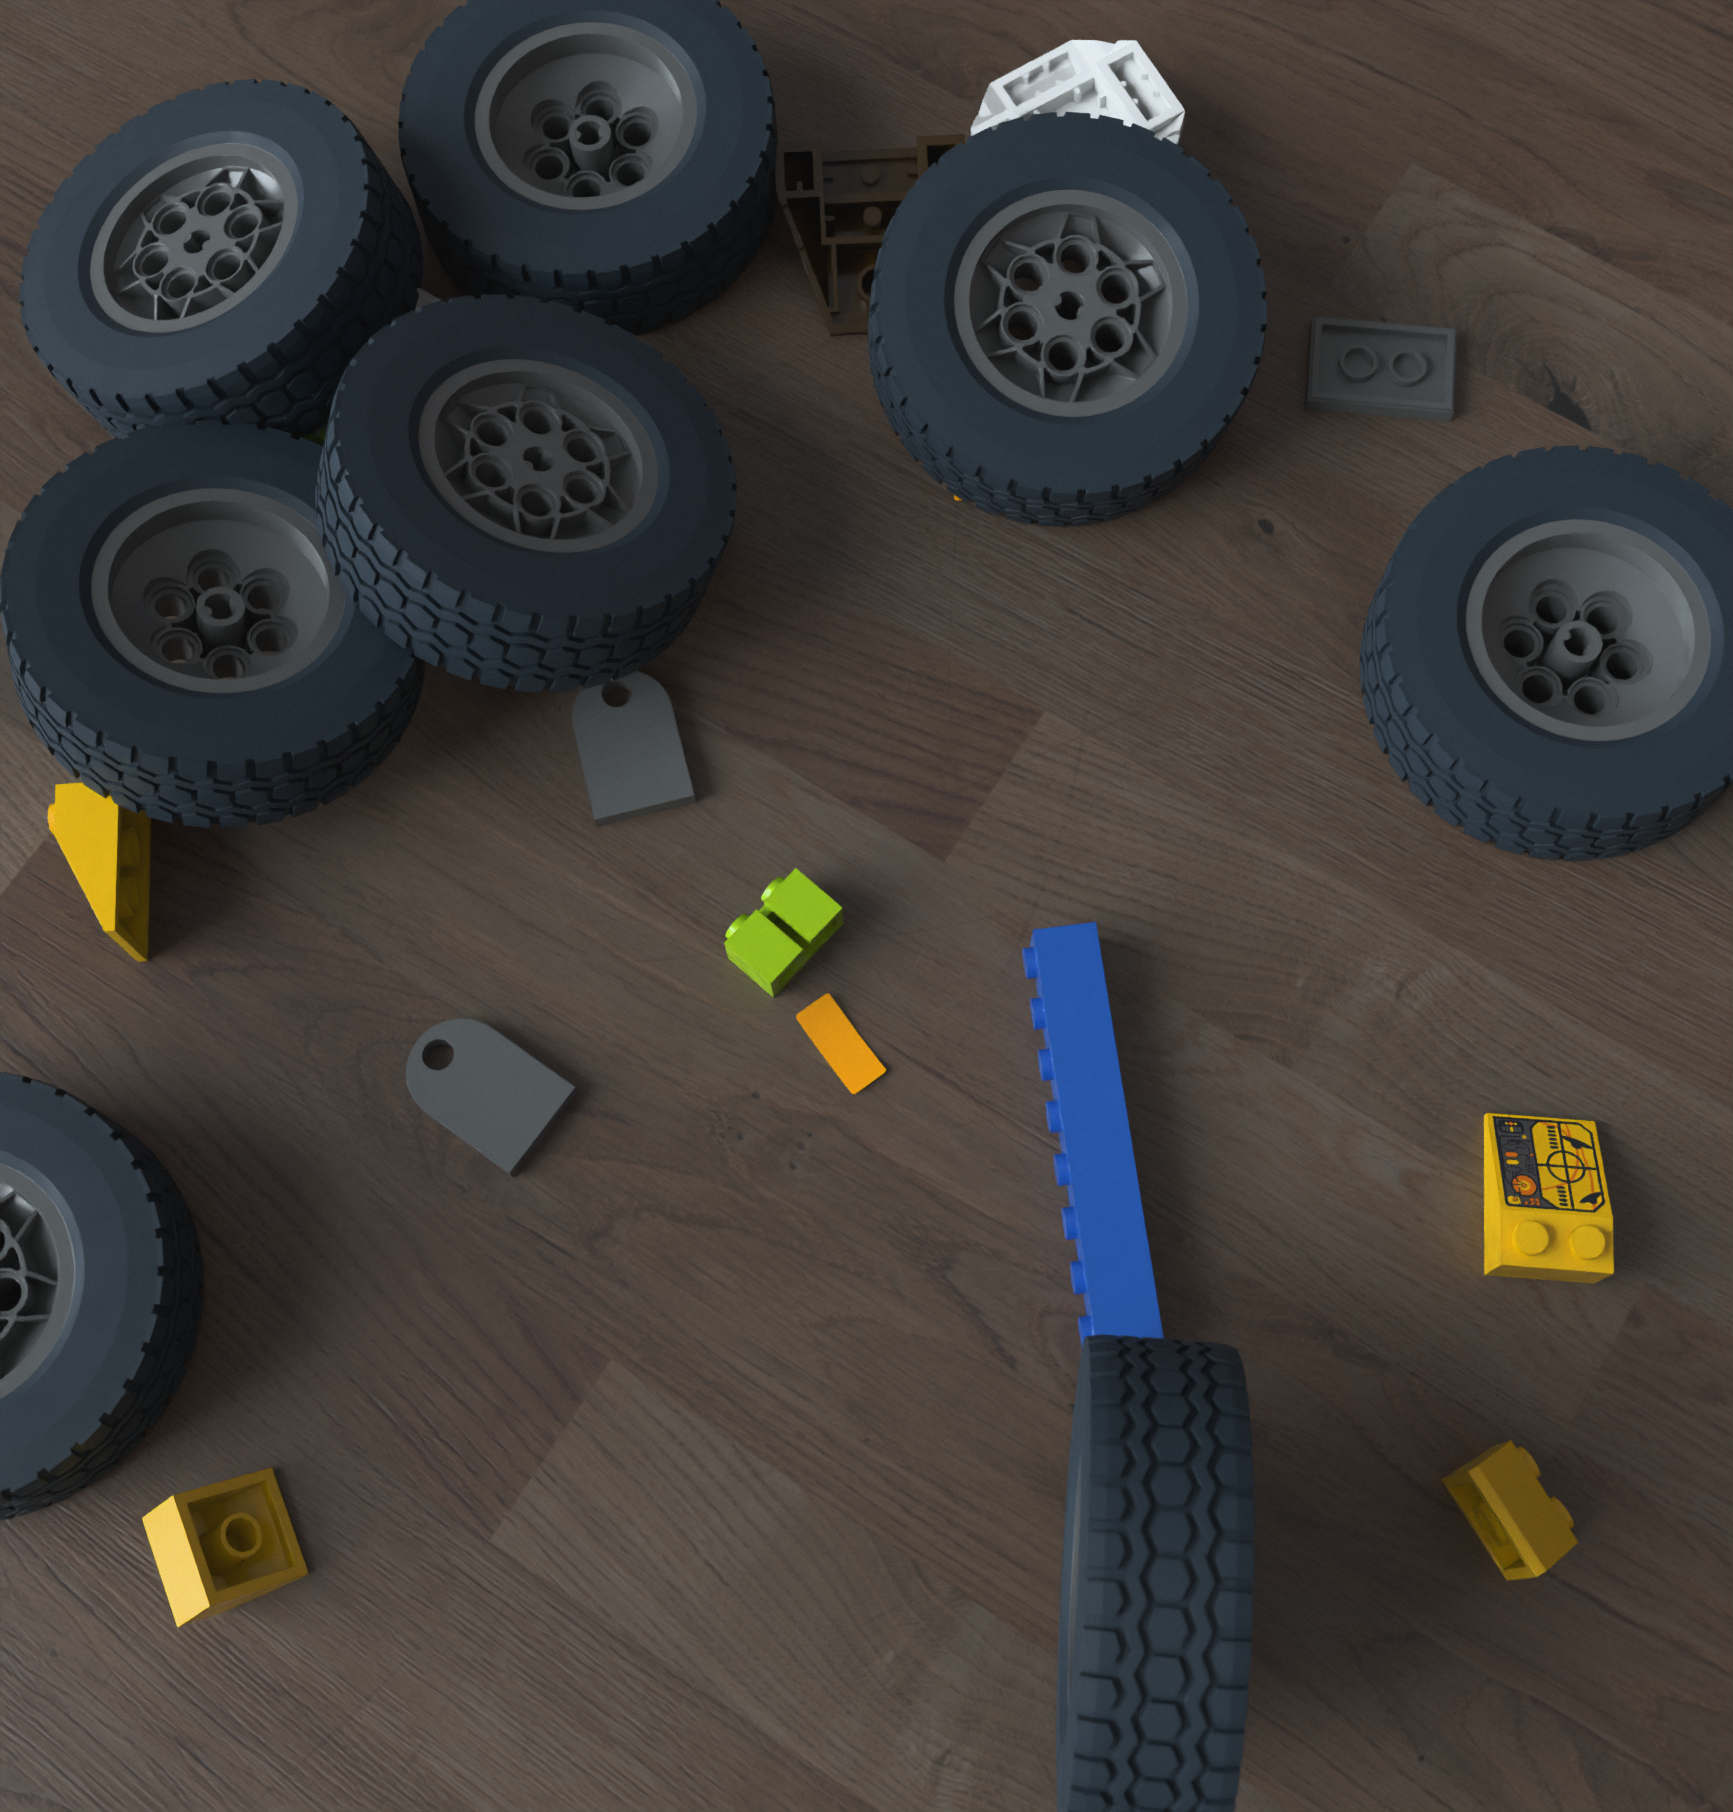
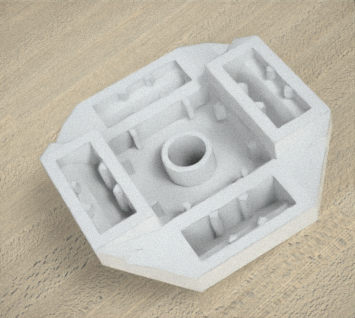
M1070 40L991 82L983 98L978 116L976 115L972 124L971 136L989 127L994 131L999 123L1023 117L1024 121L1030 120L1033 114L1057 112V117L1064 116L1065 112L1090 113V118L1098 119L1099 115L1122 119L1124 120L1123 125L1131 127L1132 123L1156 132L1155 138L1162 140L1165 137L1179 145L1185 121V109L1136 40H1117L1116 44L1098 40Z

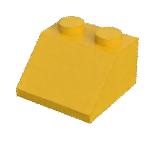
M1512 1440L1495 1445L1441 1479L1506 1580L1540 1576L1578 1543L1570 1530L1574 1527V1522L1569 1512L1557 1498L1548 1497L1537 1480L1541 1474L1536 1462L1523 1447L1516 1448Z
M272 1467L172 1495L142 1518L177 1627L231 1610L309 1574Z

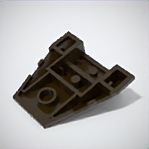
M965 134L917 136L916 148L822 152L821 141L776 143V195L831 336L868 334L873 275L878 252L882 246V240L889 223L911 187L915 188L916 181L934 162L939 165L940 157L960 142L965 146Z

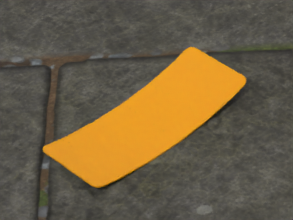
M829 993L824 994L796 1015V1019L852 1094L858 1093L886 1072V1068L864 1042Z

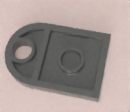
M635 671L616 681L610 678L604 685L582 689L579 692L572 709V726L597 827L696 803L672 704L666 690L658 681L643 672ZM617 687L626 688L632 693L630 700L621 707H612L604 702L606 694L611 689Z
M456 1018L434 1025L424 1032L413 1045L406 1064V1082L416 1104L429 1117L512 1177H514L578 1093L575 1086L489 1025L474 1019ZM438 1045L451 1046L454 1050V1057L448 1067L442 1070L428 1068L426 1059L432 1048Z

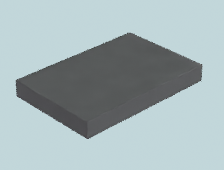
M1313 316L1309 330L1305 409L1450 422L1454 414L1457 329Z

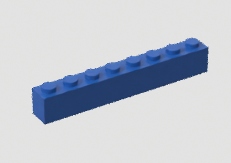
M1096 922L1033 929L1030 947L1022 949L1023 965L1026 979L1035 978L1038 997L1030 998L1031 1018L1034 1030L1043 1029L1046 1049H1038L1039 1071L1042 1081L1051 1080L1054 1099L1053 1101H1046V1117L1050 1134L1059 1133L1062 1153L1054 1154L1053 1156L1056 1182L1058 1187L1067 1186L1070 1207H1062L1064 1235L1066 1240L1075 1239L1078 1261L1070 1262L1072 1288L1074 1295H1084L1087 1316L1078 1317L1081 1346L1083 1348L1086 1336L1099 1334L1116 1335L1119 1337L1121 1335L1135 1336L1141 1339L1143 1337L1164 1338Z

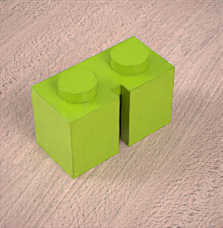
M797 868L786 878L779 876L773 880L761 896V900L764 902L759 911L756 909L750 916L747 913L740 915L731 924L725 935L728 938L724 942L728 959L773 998L844 924L843 908Z

